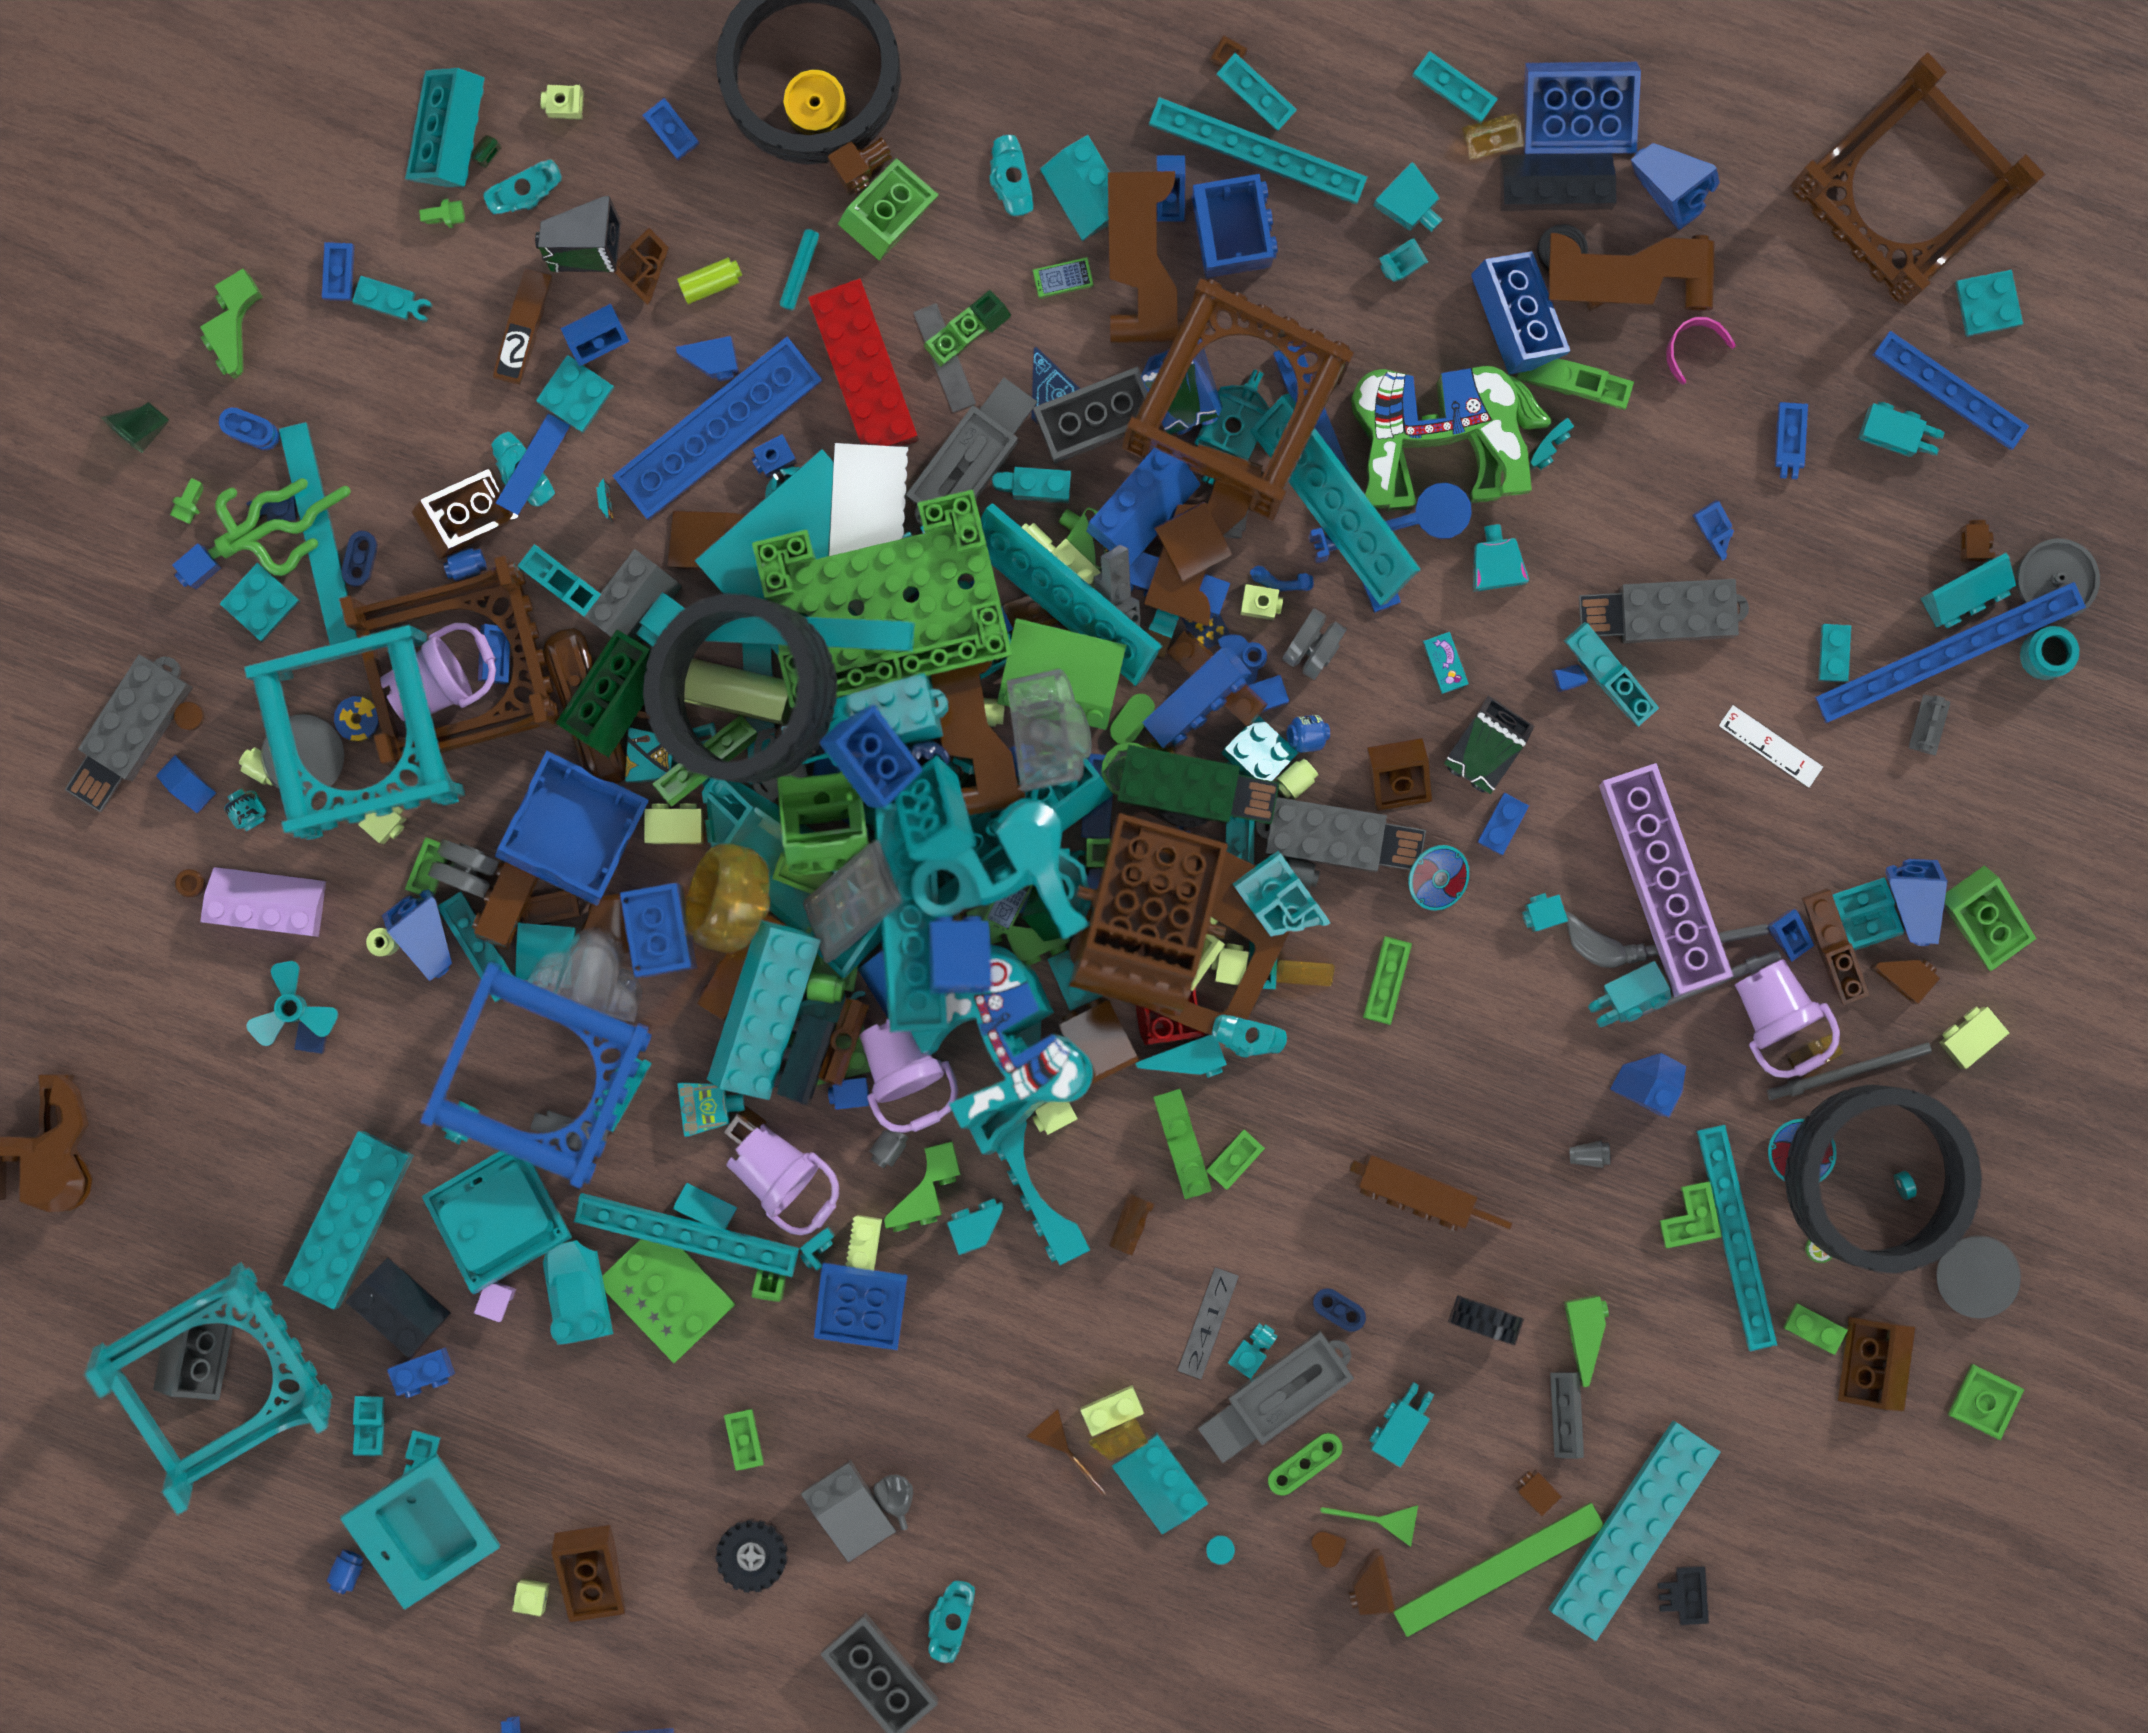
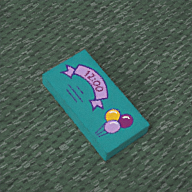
M1450 632L1423 641L1441 694L1469 685Z

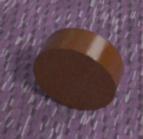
M184 702L175 710L174 719L180 728L195 730L202 725L204 712L199 705L193 702Z
M186 869L177 875L175 887L182 896L192 898L202 893L205 887V880L200 872Z

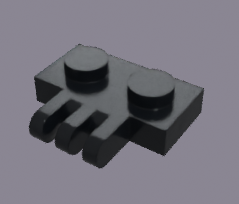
M1705 1566L1675 1567L1676 1581L1657 1583L1658 1589H1669V1593L1658 1594V1600H1670V1604L1659 1605V1611H1678L1680 1625L1709 1624Z

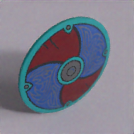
M1438 845L1424 851L1415 860L1409 873V891L1414 901L1428 910H1442L1452 906L1461 898L1467 888L1469 881L1468 862L1459 850L1448 845Z
M1795 1119L1784 1123L1775 1131L1769 1142L1768 1158L1775 1174L1783 1181H1785L1786 1159L1788 1158L1790 1145L1795 1132L1805 1119ZM1834 1139L1831 1140L1826 1149L1821 1164L1819 1182L1830 1174L1835 1165L1836 1145Z

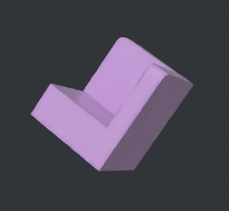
M498 1282L491 1284L482 1290L474 1313L501 1322L516 1289Z

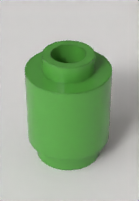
M811 972L804 993L807 994L808 1000L833 1004L835 1001L842 1002L846 982L844 979H839L837 975Z

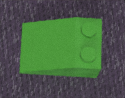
M896 158L846 208L838 225L880 261L938 197V194Z
M1985 865L1946 892L1945 910L1989 971L1994 970L2036 939L1999 877Z

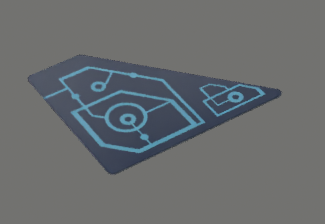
M1037 347L1034 348L1032 398L1038 402L1036 406L1080 389ZM1032 410L1031 418L1038 425L1034 412Z

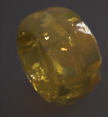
M721 843L711 847L702 857L691 880L685 911L687 931L695 943L707 949L730 953L744 949L752 940L761 921L767 916L770 907V897L768 896L770 885L769 869L766 861L759 853L744 846Z

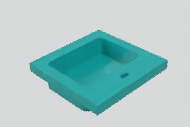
M502 1151L495 1153L422 1196L469 1290L473 1294L478 1293L573 1238L535 1165Z
M437 1453L340 1517L345 1527L404 1610L500 1548V1543ZM382 1551H386L389 1557H386Z

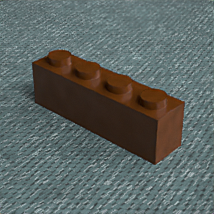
M501 861L495 873V877L498 878L494 888L489 887L484 898L486 907L482 914L478 913L476 915L472 928L475 929L474 934L476 938L508 951L518 928V923L522 919L539 878L507 862Z
M756 907L745 917L743 928L738 936L731 940L728 948L729 951L724 959L716 965L714 976L709 984L705 985L701 990L700 999L697 1002L698 1005L726 1021L758 919L787 926Z

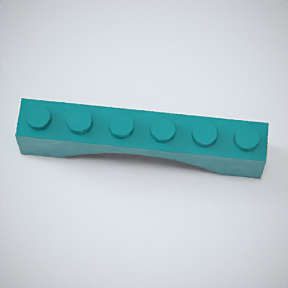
M1025 1121L1020 1127L1005 1136L998 1147L997 1153L1001 1161L1007 1159L1011 1167L1007 1173L1014 1186L1020 1185L1024 1194L1019 1197L1026 1211L1032 1209L1037 1219L1032 1222L1039 1237L1045 1235L1049 1243L1045 1249L1052 1262L1057 1260L1059 1265H1062L1090 1251V1248L1078 1224L1054 1211L1040 1197L1033 1186L1026 1169L1024 1157V1135L1027 1126Z

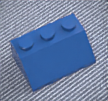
M874 704L838 723L819 741L868 807L885 808L923 771Z

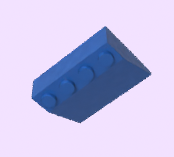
M1525 63V154L1637 153L1641 70L1638 63Z

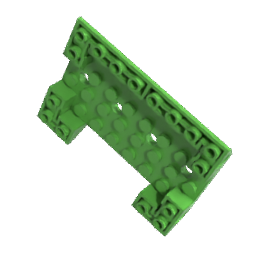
M973 490L919 502L918 507L925 531L923 534L816 559L807 529L752 542L764 597L768 601L790 607L797 613L806 614L808 617L915 623L912 652L828 647L832 655L831 663L834 662L838 682L837 697L922 673L929 676L1012 656L1007 628ZM964 574H969L974 578V585L968 590H964L958 585L959 578ZM914 587L918 589L919 598L916 602L908 603L904 600L903 594L907 588ZM855 600H859L864 604V611L859 616L851 615L848 610L850 603ZM778 645V656L790 707L794 708L798 688L795 660L788 645Z

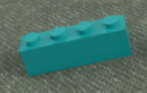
M460 68L425 70L405 179L444 187L465 186L469 174L470 155L474 147L473 139L479 119L478 111L484 92L483 84L485 77Z
M935 756L921 766L923 771L895 797L908 854L912 860H954L975 845L958 776L938 756Z

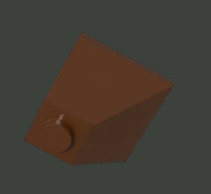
M1379 1548L1373 1549L1352 1583L1354 1591L1349 1592L1352 1609L1358 1608L1360 1615L1395 1612L1383 1555Z

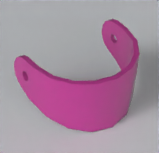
M1694 317L1683 322L1674 332L1667 346L1666 360L1668 366L1682 385L1686 383V380L1674 358V341L1682 330L1691 326H1705L1716 331L1731 349L1736 347L1729 332L1719 322L1709 317Z

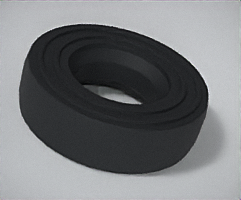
M1567 224L1555 225L1546 230L1537 246L1539 261L1547 271H1549L1550 233L1562 234L1573 239L1579 245L1581 254H1588V244L1583 233L1576 227Z

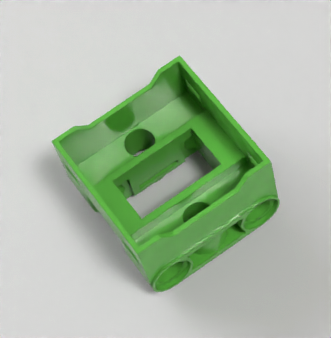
M842 772L797 778L792 775L777 778L783 846L788 871L791 874L807 875L838 871L868 845L864 801ZM847 818L850 819V828L808 834H801L800 824L828 823ZM870 860L864 863L861 867L868 865L870 863Z

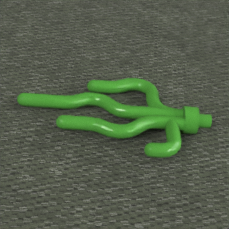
M301 478L282 490L260 493L252 500L247 519L238 526L226 507V504L237 496V490L232 487L228 488L217 497L215 502L217 515L228 532L214 540L216 546L209 549L208 552L213 559L221 555L227 559L241 550H250L254 552L262 566L269 573L279 576L289 574L297 567L304 555L318 547V541L315 538H311L300 544L291 552L287 561L281 565L275 564L266 549L256 541L275 530L295 534L306 531L312 526L319 513L348 497L351 490L348 486H342L315 502L307 509L303 518L298 522L273 519L252 530L257 524L260 510L265 503L282 502L307 488V480Z

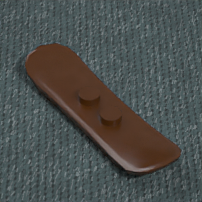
M575 628L564 629L548 637L544 644V656L563 710L593 666L586 638L582 632ZM572 735L580 764L585 771L596 778L615 784L626 778L627 759L620 741L608 758Z

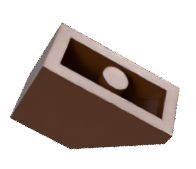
M1920 960L1873 963L1870 967L1912 1004H1919L1940 980V977L1935 974L1937 969L1926 960L1922 962Z

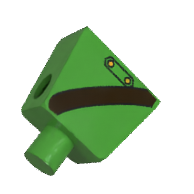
M1088 507L1080 517L1067 508L1058 522L1071 531L1067 540L1101 571V556L1109 552V550L1086 532L1090 520L1098 511Z

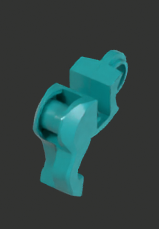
M1021 799L1010 804L990 825L1011 866L1002 865L990 872L992 876L988 878L971 847L966 853L959 855L954 860H925L917 866L912 876L911 890L915 902L924 912L934 917H950L958 914L965 908L978 905L984 906L1008 897L1025 886L1033 884L1036 886L1063 939L1090 925L1085 917L1091 901L1076 897L1079 885L1089 888L1084 866L1060 849L1061 821L1049 805L1038 799ZM939 869L955 873L959 881V889L956 896L945 903H935L929 900L924 892V883L928 875ZM1061 879H1063L1067 885L1066 893L1064 891Z

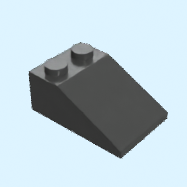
M851 1460L813 1483L801 1493L816 1519L848 1562L896 1532Z

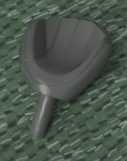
M900 1475L885 1476L882 1480L875 1483L873 1493L879 1506L885 1512L897 1516L901 1530H906L908 1526L904 1515L908 1513L911 1506L913 1486L905 1477Z

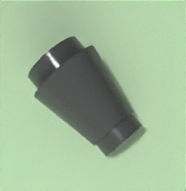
M1602 1140L1570 1147V1163L1604 1168V1165H1611L1610 1143H1602Z

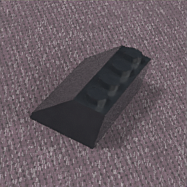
M1612 153L1500 155L1501 211L1612 210L1617 203L1616 172Z

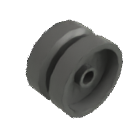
M1316 608L1312 610L1281 659L1291 667H1295L1300 663L1304 655L1309 656V659L1302 668V673L1314 681L1322 668L1328 666L1340 647L1339 641L1347 630L1346 627L1335 621L1329 625L1324 634L1319 632L1326 621V615Z
M442 839L437 852L441 857L451 860V866L439 861L432 862L428 876L485 898L487 890L491 885L487 880L477 877L476 873L478 871L489 876L495 875L500 861L485 856V852L462 843L458 845Z

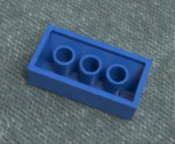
M1532 251L1485 259L1474 270L1471 276L1508 374L1534 370L1570 352L1552 301H1548V291Z
M1153 448L1090 520L1086 532L1109 551L1119 545L1128 548L1130 567L1157 536L1154 527L1170 520L1175 515L1177 506L1184 505L1201 484L1186 463Z

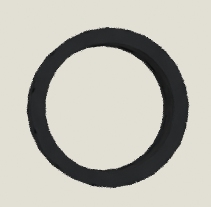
M741 0L730 12L719 37L716 53L717 78L730 116L747 139L762 151L776 158L805 165L823 164L829 162L828 155L851 141L857 150L862 149L885 127L896 106L894 104L897 103L901 84L899 52L890 22L875 0ZM804 3L827 4L851 14L871 32L881 52V73L878 86L870 102L858 116L846 125L828 133L815 135L791 134L770 126L758 118L746 105L738 87V66L741 52L752 32L773 13L791 5Z
M720 594L705 598L676 615L667 624V627L661 632L652 647L646 666L648 670L644 677L643 693L647 716L650 715L649 723L657 741L669 755L672 754L676 762L691 772L711 777L712 779L744 783H761L777 779L800 767L814 753L813 751L819 747V741L825 737L830 728L835 712L833 708L836 705L838 684L834 662L831 663L832 655L824 638L811 623L808 624V620L790 607L742 594ZM758 617L775 628L789 646L795 660L798 676L797 699L787 726L772 745L753 757L742 761L727 762L709 751L694 733L686 712L684 700L685 680L689 665L696 651L712 632L722 625L740 618Z
M1870 1084L1852 1087L1848 1091L1845 1089L1825 1099L1811 1111L1810 1116L1807 1115L1795 1132L1788 1151V1158L1786 1159L1784 1179L1787 1199L1797 1225L1815 1246L1830 1257L1874 1272L1894 1274L1916 1270L1918 1266L1922 1268L1943 1257L1955 1247L1956 1242L1960 1241L1970 1227L1981 1193L1982 1174L1980 1159L1968 1129L1953 1111L1937 1099L1915 1090ZM1898 1105L1915 1114L1927 1125L1936 1138L1944 1161V1190L1938 1209L1929 1223L1916 1236L1901 1245L1884 1250H1862L1845 1239L1836 1230L1827 1216L1822 1203L1819 1184L1821 1164L1831 1140L1837 1131L1850 1119L1872 1108Z

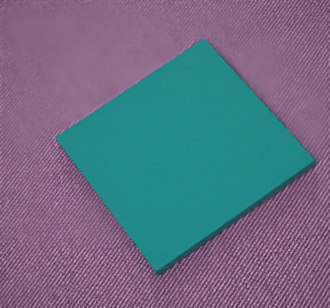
M821 449L694 560L723 594H742L767 600L764 597L752 542L807 529L816 559L829 556L834 462ZM914 587L907 588L903 594L904 600L906 601L918 589ZM849 606V608H848L849 613H850L851 615H853V616H859V615ZM800 614L803 617H808L806 614ZM769 645L778 655V645Z

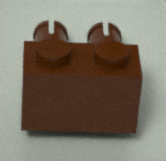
M880 137L879 140L862 151L860 149L857 150L851 141L828 155L831 169L850 196L854 192L856 195L862 193L870 185L869 183L873 181L872 171L889 159L891 160L892 156L888 145Z

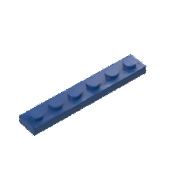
M1892 331L1888 332L1873 354L1881 362L2010 450L2014 449L2029 425Z

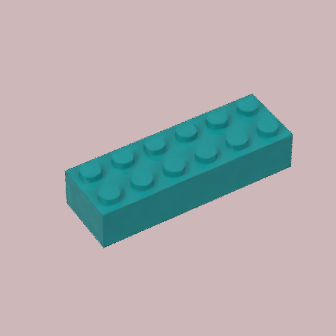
M758 919L707 1077L709 1082L722 1090L770 1100L821 941L819 938L807 931Z
M358 1131L283 1285L333 1310L340 1308L414 1155L366 1131Z

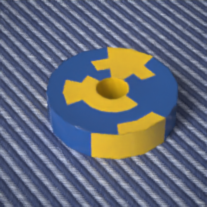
M353 696L345 699L338 705L334 713V723L337 731L351 741L361 742L371 738L380 726L375 705L363 697ZM356 714H360L362 717L361 722L358 724L353 722V716Z

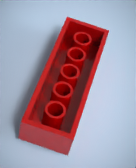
M861 278L809 296L808 299L861 445L902 447L919 441Z

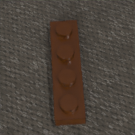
M1183 631L1167 651L1191 675L1214 655L1189 631ZM1245 685L1238 692H1231L1225 698L1227 702L1224 706L1246 726H1251L1268 704L1250 687Z

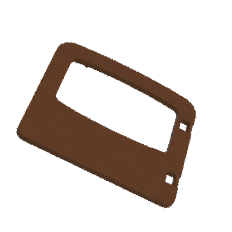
M1138 812L1133 815V817L1183 831L1147 812ZM1161 850L1159 852V858L1162 862L1166 864L1173 862V855L1170 851ZM1226 852L1211 913V918L1238 932L1255 946L1254 954L1227 1009L1219 1013L1187 1001L1184 1010L1178 1017L1156 1010L1152 1011L1209 1035H1212L1214 1021L1219 1015H1231L1248 1019L1290 931H1287L1284 934L1270 936L1233 886L1235 881L1255 868V865ZM1092 901L1085 917L1088 922L1092 914ZM1086 928L1076 932L1071 941L1069 952L1073 964H1075L1082 932Z

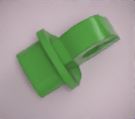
M444 199L441 207L419 210L421 222L426 224L445 222L449 228H453L454 224L465 223L462 201L450 202L449 199Z
M191 478L182 497L173 498L172 502L175 505L170 513L171 516L190 524L195 513L199 515L200 511L195 505L203 492L201 482Z

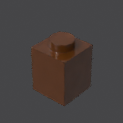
M1536 1469L1532 1473L1530 1471L1525 1472L1517 1481L1519 1486L1516 1490L1541 1516L1562 1498Z

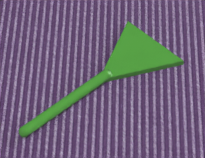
M1418 1505L1380 1517L1324 1507L1320 1511L1321 1513L1377 1522L1411 1547Z

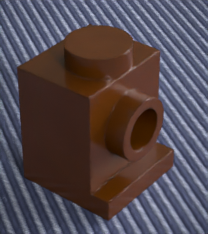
M1969 520V524L1960 528L1961 561H1990L1995 558V552H1989V549L1993 547L1994 538L1993 532H1989V524H1986V520Z

